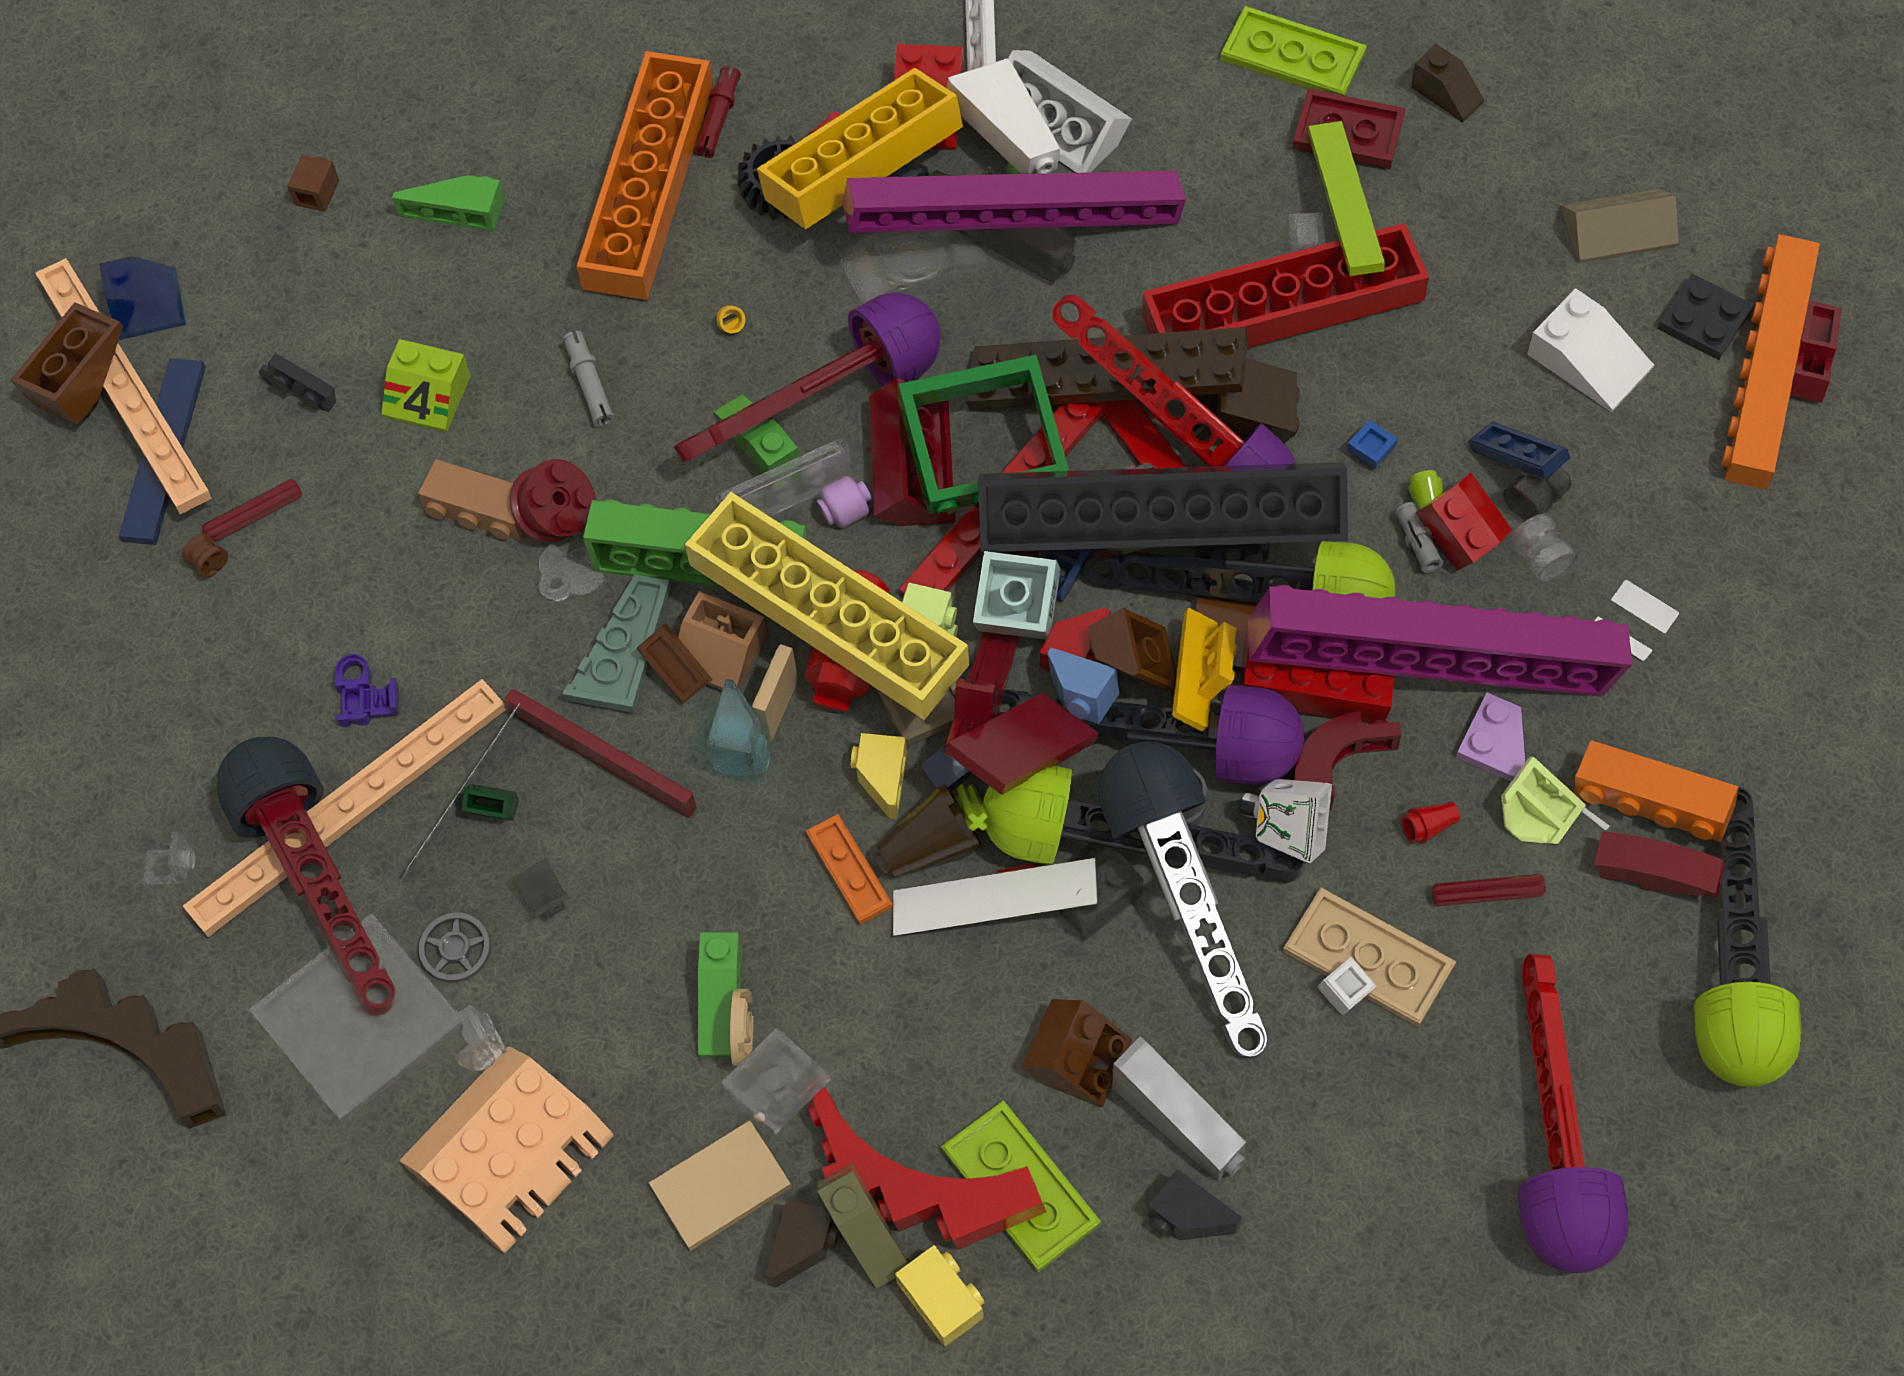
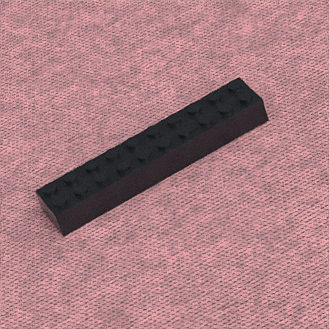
M1343 462L979 474L978 478L981 552L1348 541L1347 467Z

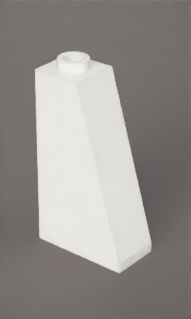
M1009 58L948 77L947 89L957 95L961 116L1021 174H1049L1057 169L1060 147Z

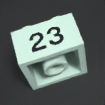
M984 551L973 619L977 630L1046 640L1052 628L1060 577V567L1057 561Z

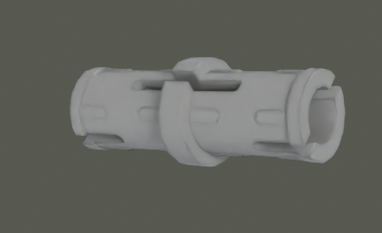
M1413 502L1405 503L1399 506L1394 513L1406 535L1404 541L1409 549H1413L1422 572H1434L1441 568L1444 562L1432 541V532L1427 526H1424L1416 515L1418 511L1416 504Z

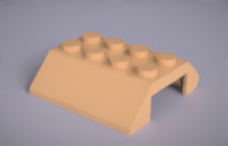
M508 1046L399 1161L425 1185L432 1186L474 1223L485 1238L505 1254L516 1243V1239L500 1223L502 1221L506 1223L520 1237L527 1231L523 1222L508 1210L510 1206L518 1200L530 1215L539 1218L544 1210L528 1193L531 1191L537 1199L549 1207L571 1183V1180L556 1163L558 1162L575 1178L581 1172L577 1162L569 1157L563 1149L572 1141L582 1154L593 1159L598 1154V1151L583 1134L585 1133L601 1148L614 1137V1134L585 1103L531 1057Z

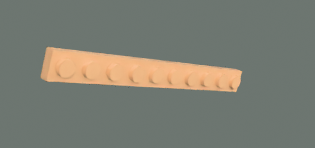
M66 258L36 272L39 282L61 318L74 302L99 312ZM117 343L103 388L179 514H182L212 499L122 348Z
M483 679L307 811L325 847L329 846L507 710L504 702ZM293 833L286 836L284 841L288 846L297 848L304 845L306 839L301 834ZM267 841L184 904L183 907L205 935L209 937L287 878V875L270 842Z

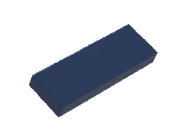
M1494 421L1468 441L1473 452L1543 479H1547L1570 459L1567 448Z

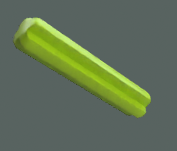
M961 784L957 788L959 794L957 800L966 824L971 831L978 827L984 831L988 827L986 822L988 815L978 790L973 784H970L968 787Z

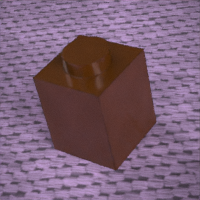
M301 155L287 187L294 205L326 212L340 180L333 161L320 156L310 157Z

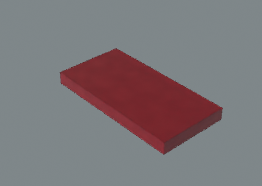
M1042 692L949 741L945 753L1003 795L1026 782L1036 773L1048 767H1053L1094 744L1098 732Z

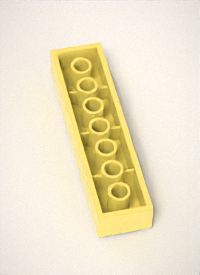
M732 492L727 495L685 543L691 567L923 720L927 718L969 666L968 645Z

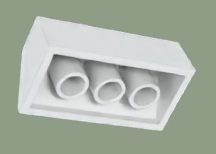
M1012 50L1009 59L1060 147L1059 161L1076 173H1090L1118 146L1132 118L1032 51Z

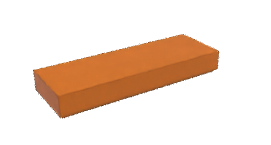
M839 814L806 830V836L859 925L893 908L891 900Z

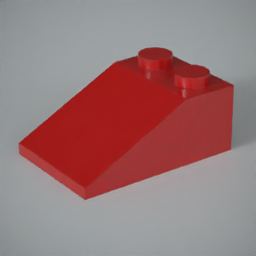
M897 44L894 81L913 68H916L947 88L948 77L964 73L963 47ZM958 130L930 149L957 150Z

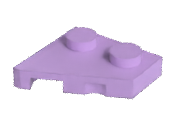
M1487 692L1463 739L1456 758L1512 782L1525 764L1521 707Z

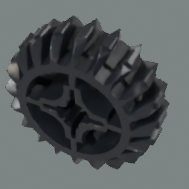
M777 134L775 141L772 142L764 137L762 146L753 144L751 152H744L743 162H739L737 184L740 187V195L743 201H747L750 210L757 208L760 216L769 211L773 220L778 213L782 212L765 200L757 168L798 143L795 142L792 135L787 140H782ZM783 213V217L787 220L788 216Z

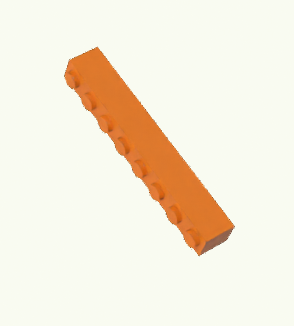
M1778 234L1774 247L1767 246L1762 266L1768 267L1767 275H1761L1757 288V294L1763 295L1762 301L1755 303L1751 322L1757 323L1755 331H1749L1745 350L1751 351L1749 359L1744 358L1739 374V379L1745 380L1744 387L1737 388L1733 408L1739 409L1738 416L1731 417L1727 431V437L1733 438L1732 445L1725 446L1721 460V466L1727 467L1724 479L1726 481L1767 490L1774 475L1820 246L1818 242Z

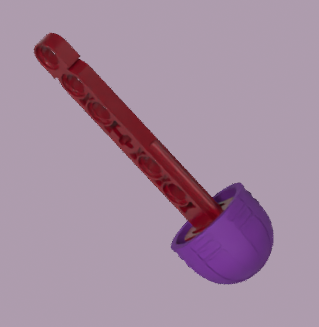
M905 293L883 294L856 307L848 314L849 330L856 349L676 444L673 447L682 463L864 366L867 367L882 387L895 378H900L906 382L919 378L933 365L939 352L941 331L936 316L924 302Z

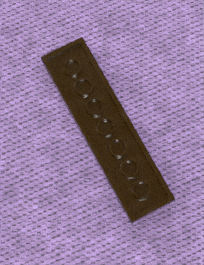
M1246 327L1124 336L1174 383L1178 381L1192 395L1243 392L1248 345ZM1105 337L1088 338L1094 345L1099 346L1105 343ZM1077 339L974 347L971 368L1037 355L1050 405L1138 399L1083 350ZM1125 352L1115 353L1114 362L1117 367L1124 370L1131 368L1132 360L1129 354ZM1139 365L1137 370L1129 377L1134 379L1143 368ZM1153 378L1147 381L1144 380V390H1155L1154 384L1156 381ZM1030 382L966 397L969 410L1036 406Z

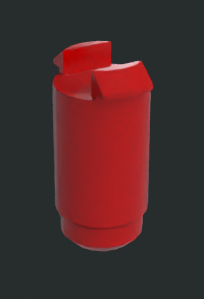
M853 570L890 594L887 585L877 575L865 570ZM812 646L805 670V677L810 685L816 688L813 702L827 709L848 711L851 698L865 695L869 690L870 684Z

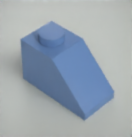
M1050 648L1047 652L1050 676L1063 707L1079 719L1099 724L1119 695L1117 669Z

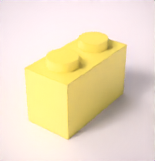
M933 1245L896 1272L895 1276L898 1286L943 1346L946 1347L983 1319V1308L981 1305L985 1301L972 1283L965 1286L958 1277L957 1273L961 1270L953 1257L947 1251L941 1254L936 1246Z

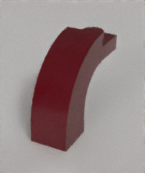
M1360 711L1343 714L1327 721L1317 728L1304 743L1300 757L1296 762L1293 780L1332 784L1329 809L1332 810L1335 797L1332 780L1333 768L1342 759L1353 754L1398 750L1402 736L1400 722L1389 723L1386 720H1374L1362 725Z

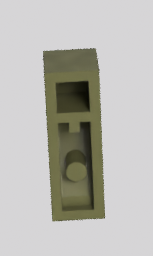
M854 1163L819 1181L817 1191L875 1288L877 1289L895 1279V1273L909 1263Z

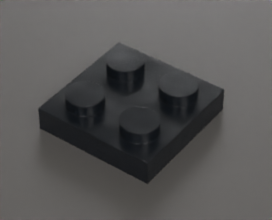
M1692 273L1660 320L1657 329L1720 360L1751 313L1754 304Z

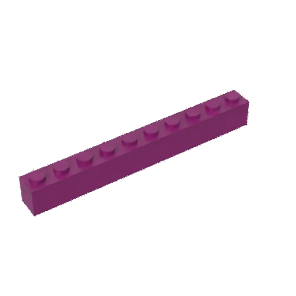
M1177 171L847 178L843 197V207L850 233L1179 224L1186 202Z

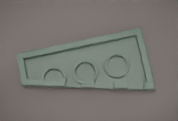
M637 574L633 576L613 609V616L605 628L602 627L597 635L596 644L588 657H584L578 666V673L572 683H568L564 689L562 696L565 701L630 713L635 712L649 664L636 648L660 627L671 590L670 580Z

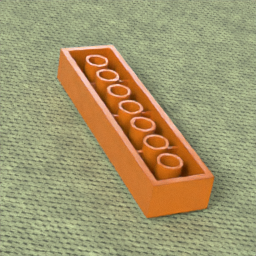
M645 51L576 266L582 290L648 300L692 158L693 149L707 109L709 95L714 86L709 60Z

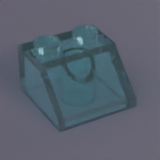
M726 679L707 742L715 776L757 784L760 772L766 773L770 762V751L766 750L767 735L762 733L760 719L735 682Z

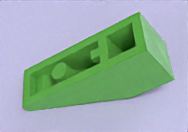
M470 175L397 191L392 196L398 217L495 231L505 200L500 180L488 176L476 177Z
M742 394L714 411V415L721 421L751 405L753 402ZM771 417L733 437L771 486L776 485L801 469L798 447Z
M700 932L698 961L699 1057H731V1003L734 989H741L743 947L739 933Z

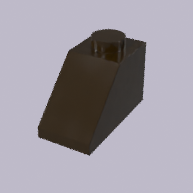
M1438 44L1431 47L1415 63L1411 88L1461 122H1464L1484 102V98L1463 61Z
M789 1199L786 1200L765 1275L769 1286L777 1288L826 1259L828 1248L836 1247L840 1230L827 1208Z

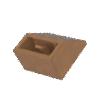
M700 591L682 620L678 639L713 679L707 685L734 696L739 692L768 638L764 616Z

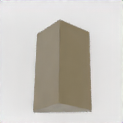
M1660 188L1565 204L1560 207L1579 263L1670 248L1679 244L1676 195Z

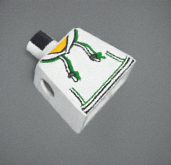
M1276 779L1261 790L1260 796L1246 793L1240 804L1241 815L1257 819L1256 838L1258 841L1302 861L1311 863L1326 847L1332 784Z

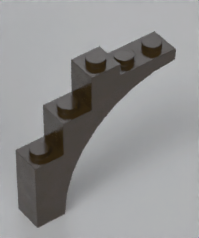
M95 968L76 971L69 975L67 979L57 982L61 996L46 997L40 999L34 1006L21 1011H8L0 1015L1 1049L29 1041L57 1038L96 1042L122 1051L140 1061L152 1071L167 1089L178 1117L188 1129L226 1115L203 1035L193 1021L172 1024L166 1028L165 1032L161 1033L154 1008L144 995L125 997L119 1000L117 1005L112 1006L106 982Z

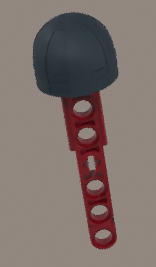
M271 736L254 737L241 742L225 756L220 764L217 777L219 803L233 831L241 837L267 836L297 896L302 895L346 980L352 983V991L361 1008L366 1013L375 1016L387 1013L394 1004V985L385 968L379 970V956L338 881L341 879V876L307 813L308 810L320 802L324 793L323 785L306 755L297 746L284 739ZM298 833L304 836L306 842L301 847L294 848L288 846L284 839L289 834ZM311 863L318 865L322 869V873L316 878H307L303 876L300 870L304 865ZM326 896L329 900H334V912L336 915L332 918L328 905L326 903L321 904V897ZM347 925L354 930L355 935L351 939L344 941L337 939L333 935V931L338 926ZM361 956L369 959L372 966L367 971L357 972L350 967L349 963L353 958ZM373 988H381L388 994V999L383 1003L374 1004L367 999L366 994Z

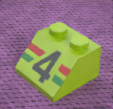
M399 339L386 369L382 417L447 433L471 377L464 354Z

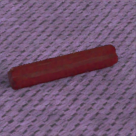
M289 479L203 524L202 530L216 542L302 496L301 489L294 479Z
M1541 874L1435 883L1432 887V899L1435 905L1443 906L1540 897L1546 891V884Z

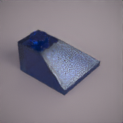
M135 256L99 264L103 291L111 317L123 325L119 340L186 325L178 274L175 267Z

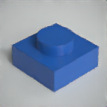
M1369 420L1348 442L1347 451L1376 469L1396 447L1398 439Z

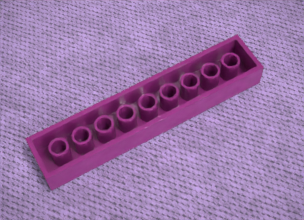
M1288 585L1269 587L1248 619L1249 661L1590 696H1604L1632 666L1629 626L1626 624H1616L1606 619L1588 621L1579 620L1575 616H1544L1539 612L1514 613L1508 612V610L1503 608L1485 610L1476 609L1466 604L1448 606L1439 605L1434 601H1402L1398 597H1366L1361 593L1336 594L1329 593L1324 589L1298 590Z

